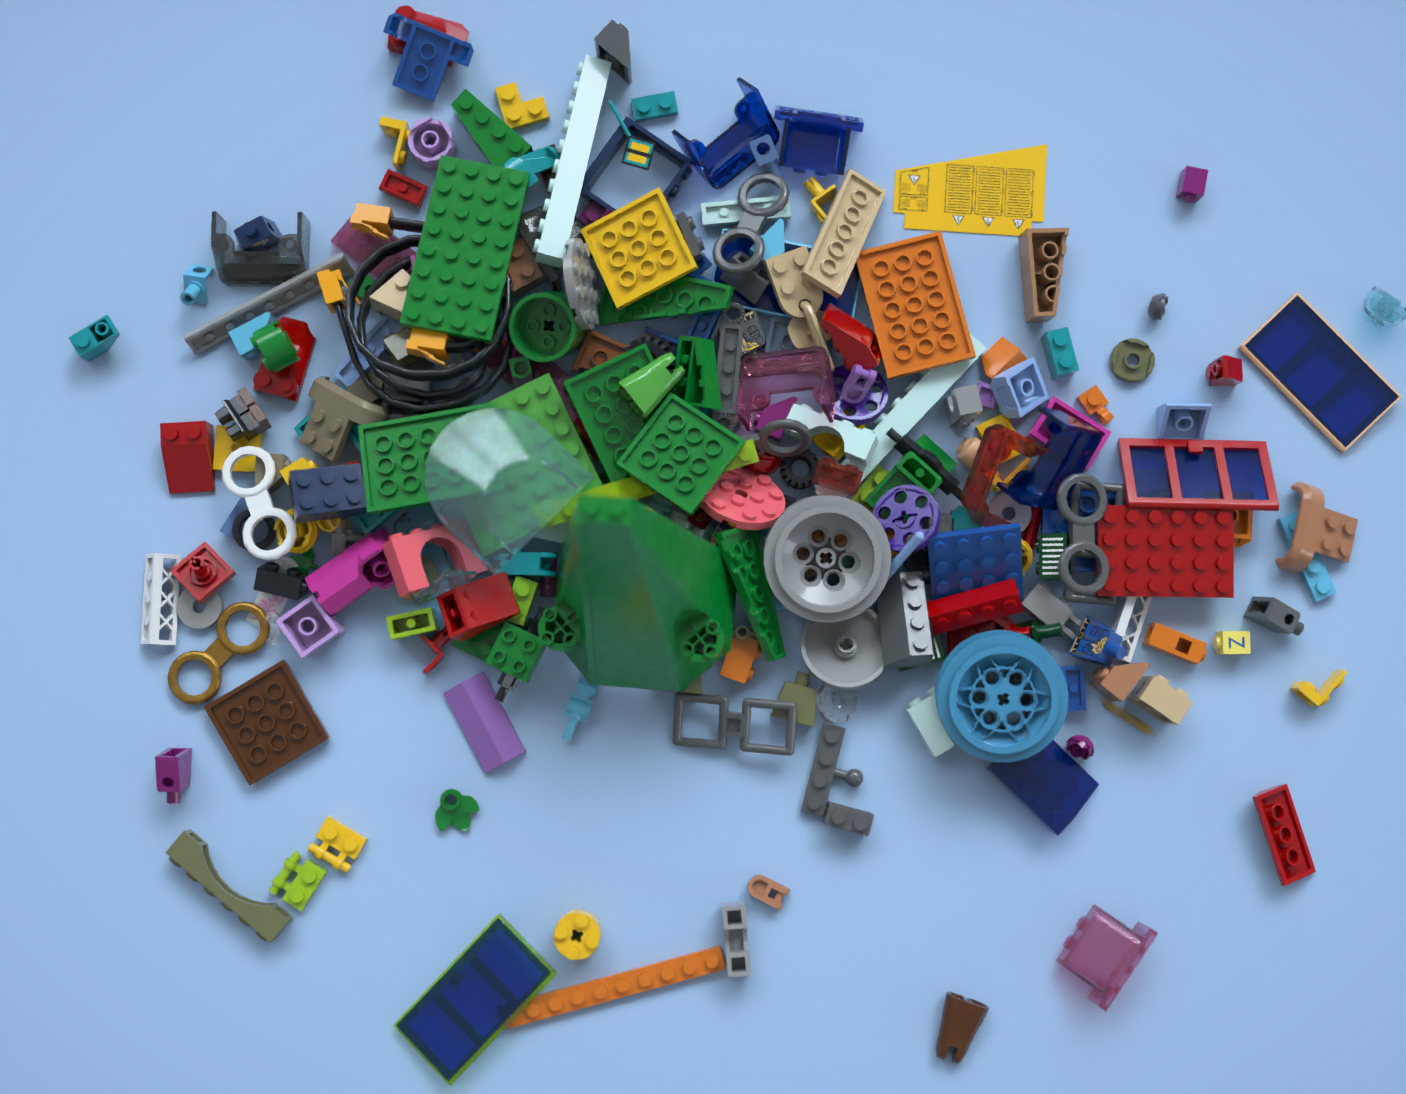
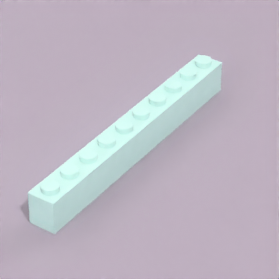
M586 55L584 63L579 62L576 75L580 76L579 82L575 81L571 94L575 95V99L569 102L567 114L571 115L569 120L565 119L562 133L566 134L565 139H560L557 150L558 153H561L560 160L555 159L552 172H555L556 176L555 179H550L547 192H551L550 199H545L542 210L546 212L545 219H540L537 232H541L540 239H535L532 251L536 253V262L557 268L562 267L563 254H566L567 251L564 245L570 238L612 62Z
M970 333L976 354L975 359L921 372V380L918 383L913 381L905 389L907 392L903 399L898 397L890 405L892 410L888 415L883 413L874 422L877 426L872 431L877 435L879 443L868 467L847 458L842 463L837 461L829 470L832 474L826 480L822 477L814 486L816 491L813 495H834L847 498L894 448L896 443L885 435L891 427L901 436L907 434L987 348Z

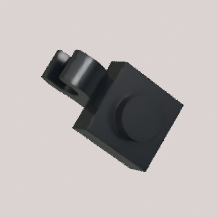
M923 549L912 552L903 564L908 572H922L924 586L930 583V573L926 567L929 565L928 556Z

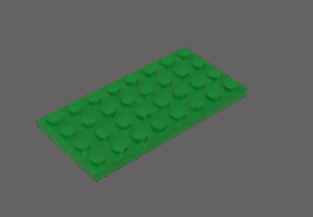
M441 155L399 322L401 326L492 343L529 185L530 172Z

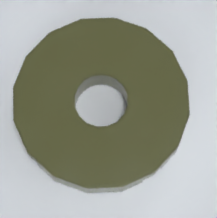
M1132 338L1118 343L1109 356V366L1112 373L1119 380L1126 383H1136L1144 380L1151 374L1155 366V356L1149 348L1150 346L1142 340ZM1127 356H1135L1137 358V365L1130 366L1127 363Z

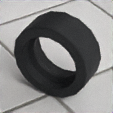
M249 509L238 514L232 526L235 541L245 550L247 548L243 543L240 530L242 523L251 516ZM272 517L263 519L267 523L268 534L263 541L255 543L261 550H265L272 545L276 538V530L274 531L275 520Z

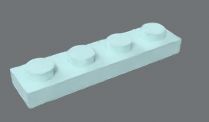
M779 196L747 199V202L755 208H766L773 205ZM788 199V203L782 211L766 218V221H775L780 218L782 220L791 219L790 200ZM738 200L701 203L703 227L739 224L744 213L739 207Z

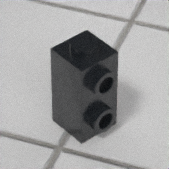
M266 562L257 568L253 590L298 601L308 593L309 587L305 580L308 574L302 573V570L299 568L289 567L287 569L280 567L278 563Z

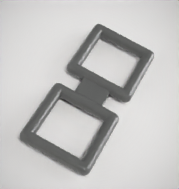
M1081 482L1071 486L1070 510L1077 516L1079 515L1080 490L1094 491L1089 485ZM1101 482L1106 492L1116 493L1115 505H1124V485ZM1080 550L1071 556V577L1073 580L1075 557L1095 559L1089 552ZM1065 586L1063 592V599L1066 602L1114 606L1117 604L1118 596H1084L1073 593Z
M677 692L675 694L672 739L674 745L723 750L726 748L727 736L740 737V750L743 752L785 756L794 754L797 704L795 702L744 698L742 701V713L728 712L729 699L727 696ZM684 702L719 705L717 740L682 737ZM751 707L788 710L785 746L749 743Z

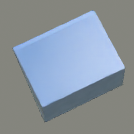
M1164 403L1157 408V439L1203 440L1212 405L1205 403Z

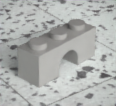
M977 384L955 388L951 392V396L944 400L949 427L956 426L957 429L968 427L983 411Z
M744 901L721 903L728 978L751 976Z

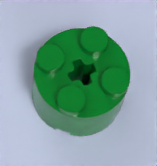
M278 320L253 332V336L249 338L254 348L262 352L264 357L261 360L266 369L275 373L300 360L299 356H294L297 350L286 331H282L279 327L281 324Z

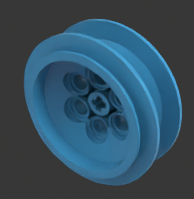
M991 630L970 636L959 643L948 654L938 672L935 700L942 723L957 745L980 759L1004 763L1031 757L1044 749L1055 738L1066 717L1068 689L1064 674L1058 663L1039 643L1017 632ZM996 672L997 679L994 682H987L985 680L987 673ZM1019 673L1021 679L1017 683H1010V675ZM982 691L984 692L983 700L979 702L972 700L975 692ZM1005 693L1007 699L1005 701L1001 700V702H999L997 696L999 694L1003 696V694ZM1023 694H1031L1032 698L1029 703H1020V697ZM987 712L995 713V718L991 722H985L983 716ZM1012 713L1019 715L1015 723L1007 722L1008 715Z

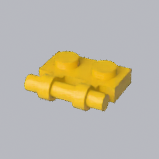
M327 816L315 836L322 840L323 843L319 847L312 842L308 851L315 854L314 857L318 860L323 859L332 864V868L338 871L340 869L348 873L352 865L345 862L347 856L354 860L357 859L368 838L336 819ZM330 845L341 851L338 857L327 851Z

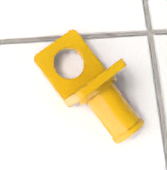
M812 176L810 177L811 182L807 179L803 186L813 196V199L810 200L811 211L823 224L826 214L820 207L836 196V186L833 184L824 190L816 178Z

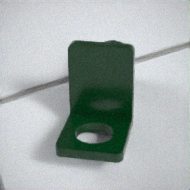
M1038 619L1016 623L1017 627L1031 626V637L1039 644L1042 643L1043 639L1063 636L1060 622L1040 626Z

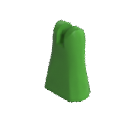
M672 352L658 357L650 364L630 374L616 384L626 400L632 399L630 405L644 419L674 385L678 383L686 371L682 365L672 370L671 373L666 369L676 359Z

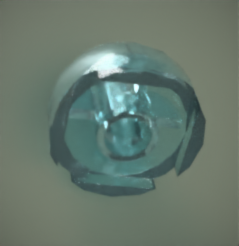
M1376 286L1371 289L1365 298L1363 306L1364 312L1369 316L1367 320L1369 323L1377 328L1380 325L1394 327L1406 319V308L1400 305L1401 301L1382 289L1378 290Z

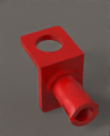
M446 625L432 639H428L424 634L420 635V639L437 655L423 670L425 676L444 659L441 648L450 640Z

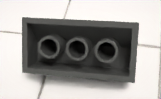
M922 572L895 574L886 582L883 591L876 599L884 668L930 666L933 648Z

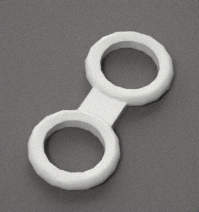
M241 447L232 452L224 461L222 479L229 492L237 497L245 498L251 515L244 525L242 532L243 543L248 552L258 559L267 561L279 559L287 554L295 544L297 537L296 523L291 515L283 509L274 508L268 489L274 482L276 469L275 462L270 454L259 447ZM243 457H259L264 462L266 469L263 480L253 488L245 489L238 487L232 478L234 465ZM264 518H279L286 525L287 534L284 542L274 550L266 551L259 549L253 541L255 526Z

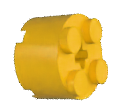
M574 909L565 913L558 921L554 930L555 946L569 960H580L589 957L597 949L601 939L599 920L594 914L581 909ZM575 929L577 932H583L581 939L573 937Z

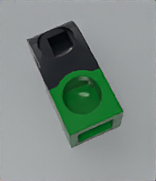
M524 356L508 360L515 389L534 380L532 361Z

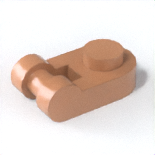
M764 875L752 876L748 881L749 893L754 898L781 910L783 906L782 901L785 895L788 896L791 889ZM771 888L777 891L774 898L768 896Z

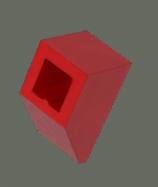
M1222 355L1208 364L1206 379L1209 380V386H1236L1243 382L1242 359Z

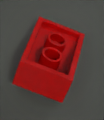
M207 421L160 423L161 450L169 494L216 491L215 470H213V425Z

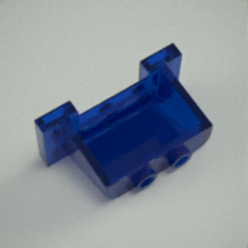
M776 105L774 119L784 121L778 166L793 168V171L797 173H806V170L815 171V175L828 176V173L844 175L851 131H863V118Z

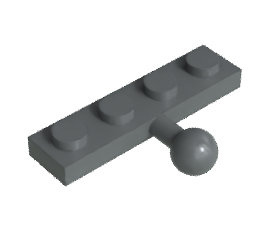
M824 722L801 811L823 817L833 777L846 780V783L851 787H857L862 784L863 774L860 770L850 769L845 771L836 768L846 728Z

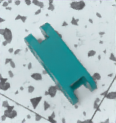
M494 552V560H502L503 562L502 568L493 569V575L505 571L510 577H556V572L550 571L551 560L557 559V554L548 552Z

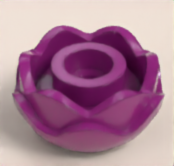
M1075 735L1066 742V750L1070 751L1071 755L1075 758L1082 757L1084 760H1087L1094 754L1092 741L1086 736Z

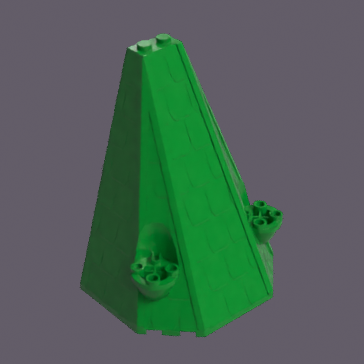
M580 495L560 548L554 607L544 610L538 624V634L540 641L546 647L553 651L565 652L591 685L682 692L697 677H700L709 670L716 661L731 651L737 589L719 547L633 498Z

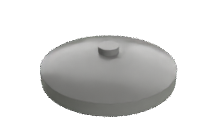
M867 608L857 616L839 622L824 623L812 620L806 622L801 634V657L809 673L820 683L838 690H856L872 684L885 671L878 615L871 609Z

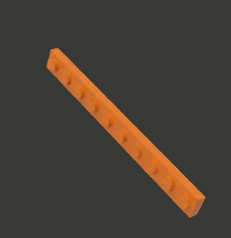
M718 945L498 1005L497 1009L502 1029L505 1030L725 970L726 966L721 947Z

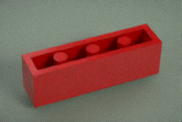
M1014 578L926 602L928 618L934 636L1024 611Z

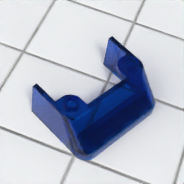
M741 77L736 79L744 94V97L737 102L734 109L738 121L705 147L700 140L693 139L690 141L675 129L671 132L682 153L692 160V166L714 189L725 187L756 161L749 145L751 141L769 134L775 146L780 138V132L758 88ZM761 142L757 146V152L761 155L770 150V146L766 142Z
M1039 406L1038 411L1047 416L1046 429L1052 433L1031 471L1023 470L1018 472L1012 484L997 482L996 486L1021 505L1058 510L1056 502L1058 487L1071 474L1083 473L1101 442L1102 434L1095 428L1062 411ZM1077 483L1073 484L1068 490L1067 499Z

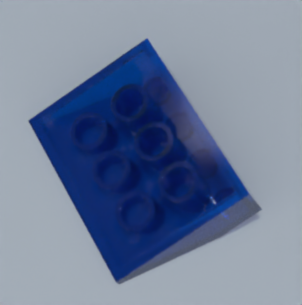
M1054 740L1031 757L1015 762H993L986 769L1055 835H1059L1076 817L1099 785Z

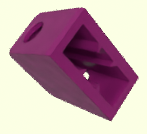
M168 748L155 756L157 791L166 792V803H180L181 792L190 786L192 748Z

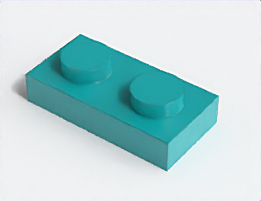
M674 91L631 99L636 123L678 115Z

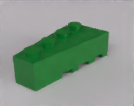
M467 89L452 102L451 107L455 116L490 165L503 167V164L512 157H520L533 152L532 146Z

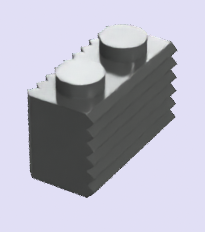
M827 801L822 821L830 827L842 828L848 832H855L867 837L870 834L874 814Z

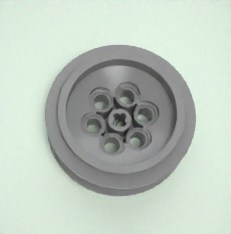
M834 495L810 496L796 501L784 509L783 514L769 528L762 550L765 574L773 594L791 612L816 622H839L850 619L865 611L883 591L891 568L889 540L878 519L867 508L856 501ZM821 530L823 539L816 543L812 540L811 535L813 531ZM838 534H843L846 539L845 544L838 547L834 543V538ZM801 547H806L809 552L808 557L804 560L798 559L796 554L797 550ZM829 552L830 555L828 557L830 561L828 563L825 561L821 563L820 560L822 558L819 557L820 554H827ZM850 555L853 559V564L849 568H844L842 566V559L844 556ZM807 569L815 570L816 577L814 580H805L804 573ZM830 573L838 575V582L835 585L827 583V576Z

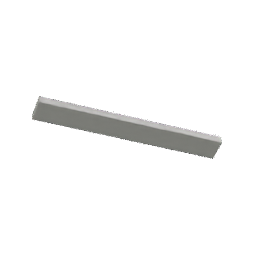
M343 252L191 330L184 334L183 338L194 354L197 355L230 337L229 331L266 312L274 315L320 291L321 286L317 272L327 269L331 272L340 269L344 278L354 273Z

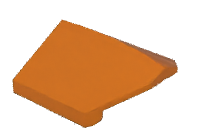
M1001 337L980 360L983 364L985 375L992 380L998 374L1027 360V358L1018 347Z

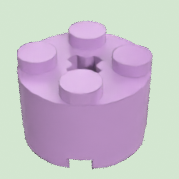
M423 118L411 127L408 145L415 160L421 166L428 170L438 169L441 155L456 156V143L450 128L445 122L432 118Z

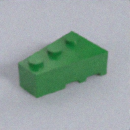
M679 336L675 369L682 365L686 371L672 388V393L693 407L722 410L714 341L699 337Z

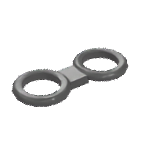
M759 173L745 180L739 188L737 200L740 209L744 213L737 228L730 229L720 235L713 247L714 263L720 270L729 274L746 273L757 267L763 259L765 244L760 234L765 225L766 218L782 211L789 199L790 191L788 184L781 176L774 173ZM771 183L780 189L778 200L770 207L755 208L747 202L749 191L758 184ZM740 237L752 240L756 245L755 253L746 262L731 264L723 259V248L732 239Z
M792 419L774 420L763 426L759 433L739 436L743 440L753 439L758 455H763L767 452L777 457L799 455L807 450L812 442V434L808 427ZM780 429L796 431L802 437L799 443L790 447L775 446L767 438L771 433Z
M1076 473L1065 478L1057 490L1056 502L1058 510L1063 518L1069 522V546L1061 553L1057 568L1064 586L1073 593L1085 596L1099 591L1108 580L1110 569L1108 559L1102 549L1095 545L1094 524L1101 520L1106 512L1108 499L1106 490L1098 479L1089 474ZM1081 482L1089 485L1096 494V509L1088 517L1077 516L1068 506L1067 493L1075 483ZM1080 550L1089 552L1098 562V576L1089 586L1079 585L1069 574V560L1075 552Z

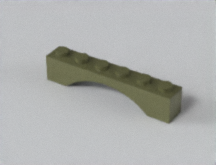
M191 829L183 831L165 852L170 856L169 860L177 867L181 866L187 871L186 875L191 880L199 881L204 885L206 893L210 896L218 897L222 901L221 905L226 910L234 911L239 915L238 919L241 923L248 927H253L257 931L256 935L265 942L267 940L269 942L274 941L294 918L278 903L251 900L230 888L214 868L208 844Z

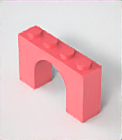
M461 518L448 522L449 525L443 526L442 523H437L430 526L429 530L423 531L422 528H417L409 531L408 535L403 536L402 533H397L389 536V541L384 543L382 547L399 597L414 594L429 587L421 563V550L425 543L437 544L448 552L459 581L479 576L488 571L479 542L468 520L462 521Z

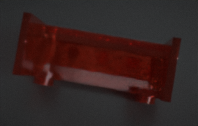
M994 424L985 429L961 494V503L968 517L973 522L984 527L1012 524L990 513L986 503L1000 461L1008 459L1012 449L1029 458L1047 454L1049 451L1048 448L1001 424Z

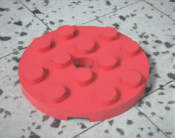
M739 467L726 471L700 507L709 516L721 523L725 520L736 524L735 528L761 530L773 526L783 514L785 498L783 492L771 481L769 476Z

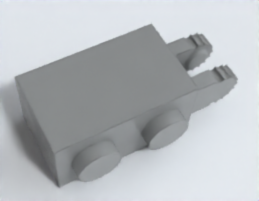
M1033 584L1021 602L1023 610L1033 619H1038V623L1042 626L1060 622L1063 634L1073 640L1076 635L1063 624L1069 620L1075 627L1080 628L1082 622L1072 614L1074 611L1069 608L1071 605L1061 597L1059 599L1052 594L1053 590L1046 584Z

